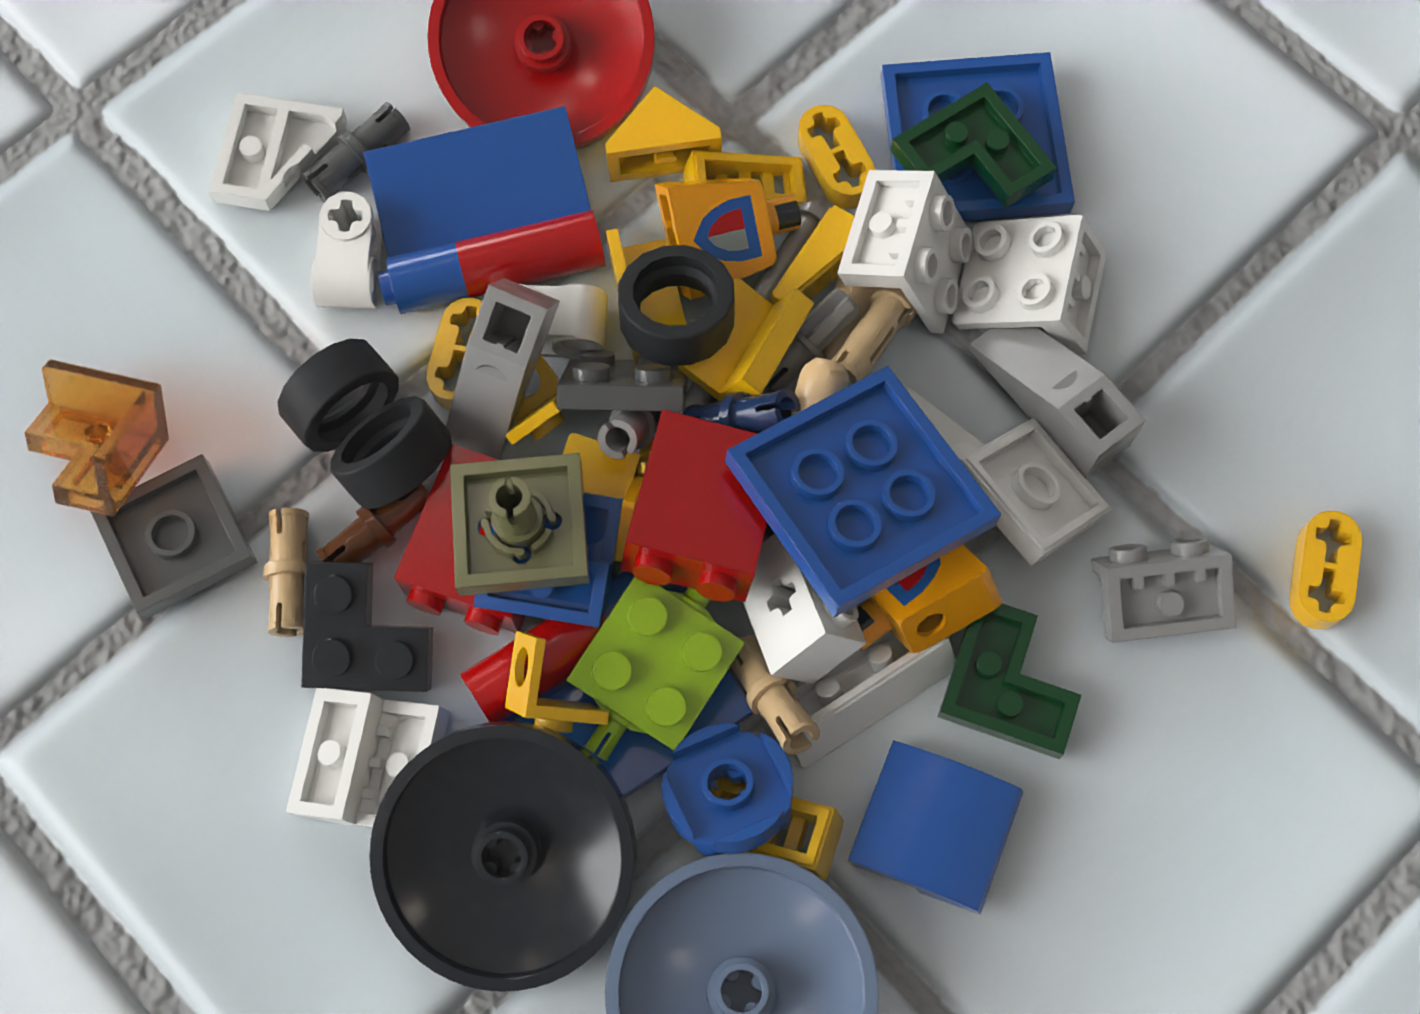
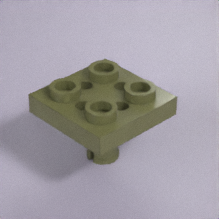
M580 453L450 465L455 589L459 596L590 584L583 471ZM556 517L561 518L562 524L559 528L555 530L545 528L546 519L549 520L551 525H556ZM490 523H492L494 534H492ZM481 526L486 536L480 534ZM525 550L531 553V558L524 564H518L513 560L514 557L518 559L526 558Z

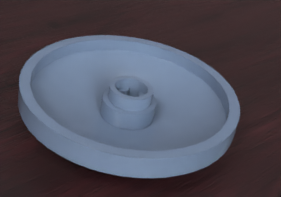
M742 852L708 856L686 864L658 881L643 895L626 917L611 950L606 973V1014H878L879 991L874 956L868 939L850 907L827 883L810 871L789 861L764 854Z

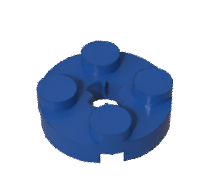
M721 723L693 732L684 738L673 751V760L667 768L666 775L665 773L663 774L661 783L666 814L677 833L683 839L694 844L699 853L705 856L750 851L765 844L779 830L787 826L792 814L794 794L793 772L786 753L772 737L761 731L760 737L751 732L740 731V725ZM725 776H728L732 783L743 781L746 784L745 790H739L738 797L729 800L715 797L710 790L717 791L718 786L715 781Z

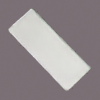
M888 631L863 652L858 649L814 684L795 681L794 683L797 687L796 697L820 729V736L817 741L812 740L808 733L803 731L807 739L812 743V746L802 753L793 755L803 768L809 767L951 674L956 659L950 640L945 638L920 653H911Z

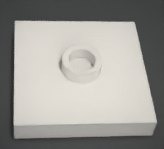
M1034 418L1029 419L960 459L1001 513L996 524L997 527L1030 566H1033L1099 522L1112 510Z

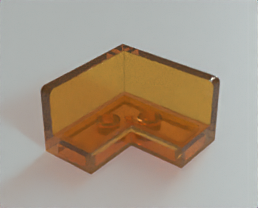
M50 359L42 367L48 404L24 432L28 451L70 460L52 484L55 503L114 517L169 440L161 384Z

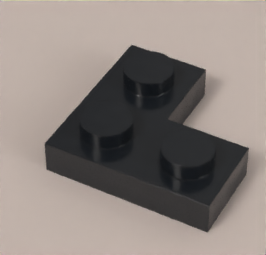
M306 561L301 688L428 692L432 687L433 627L371 625L373 563Z

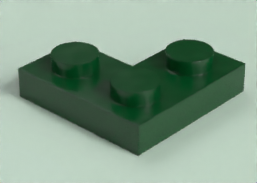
M988 83L983 84L892 138L890 148L891 153L906 171H935L941 183L971 165L1005 208L1053 180L1057 169Z
M1002 604L992 612L966 626L937 717L1060 759L1064 755L1081 694L1020 674L1038 615Z

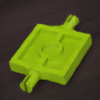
M635 576L633 577L566 679L567 682L592 697L600 709L609 711L608 725L599 724L587 744L583 747L594 753L605 735L609 732V736L596 754L607 762L608 757L626 729H629L631 731L647 733L674 751L745 644L744 641L715 622L710 613L705 609L710 599L700 595L696 589L688 588L683 595L682 593L665 590L659 585L645 583Z

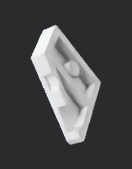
M236 92L209 188V193L214 203L271 211L300 179L301 174L309 169L345 129L347 119L344 109Z

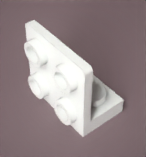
M869 170L837 274L846 286L901 288L930 333L943 334L948 316L954 313L958 304V281L963 263H967L972 255L973 235L957 211L953 198L948 195L935 171Z
M1068 215L976 223L972 231L973 251L971 258L964 265L959 287L958 304L952 317L953 324L958 329L1043 327L1050 337L1075 354H1086L1107 250L1084 216Z

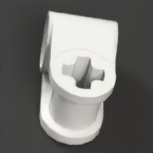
M349 191L336 193L326 200L319 214L316 256L314 257L311 269L313 301L315 306L323 308L376 309L381 297L378 272L381 271L384 242L382 229L373 218V210L363 196Z
M569 284L565 286L523 285L560 301L541 351L542 356L579 359V353L582 351L605 350L608 295L604 290L586 284Z

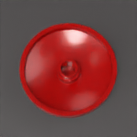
M433 0L428 21V53L436 82L454 112L468 127L565 106L575 147L578 150L607 136L629 116L641 99L652 72L655 55V30L648 0Z

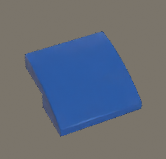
M584 492L590 584L476 594L473 607L601 627L615 566L616 544L624 498ZM556 517V525H551L549 520L546 519L545 528L551 530L559 528L562 524L561 518ZM491 523L492 534H494L495 532ZM525 550L526 558L518 559L514 557L513 560L518 564H524L531 558V553Z
M893 740L848 861L855 867L912 886L921 894L981 914L1024 792L1013 784L962 763Z

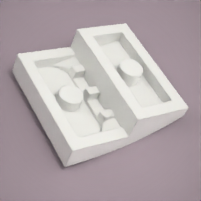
M316 688L286 812L317 820L372 829L379 805L398 773L422 750L445 736L450 711L439 705L383 700L372 693Z

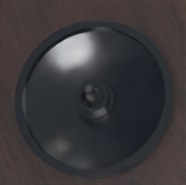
M510 721L488 722L472 725L442 737L417 754L398 773L387 789L374 820L370 838V874L373 890L386 923L405 949L420 963L438 975L467 987L498 992L520 991L543 986L567 976L593 957L606 943L627 906L633 888L637 862L636 836L633 820L621 790L610 773L585 748L564 735L541 726Z

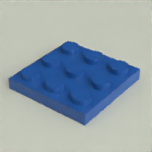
M1050 52L882 65L880 78L889 149L891 148L892 138L983 84L988 83L1057 167L1053 180L1005 208L970 165L942 182L948 195L953 198L954 205L963 221L1071 213L1075 199ZM890 151L892 170L906 171Z
M889 366L727 449L726 465L834 618L993 528L1001 516L999 510Z

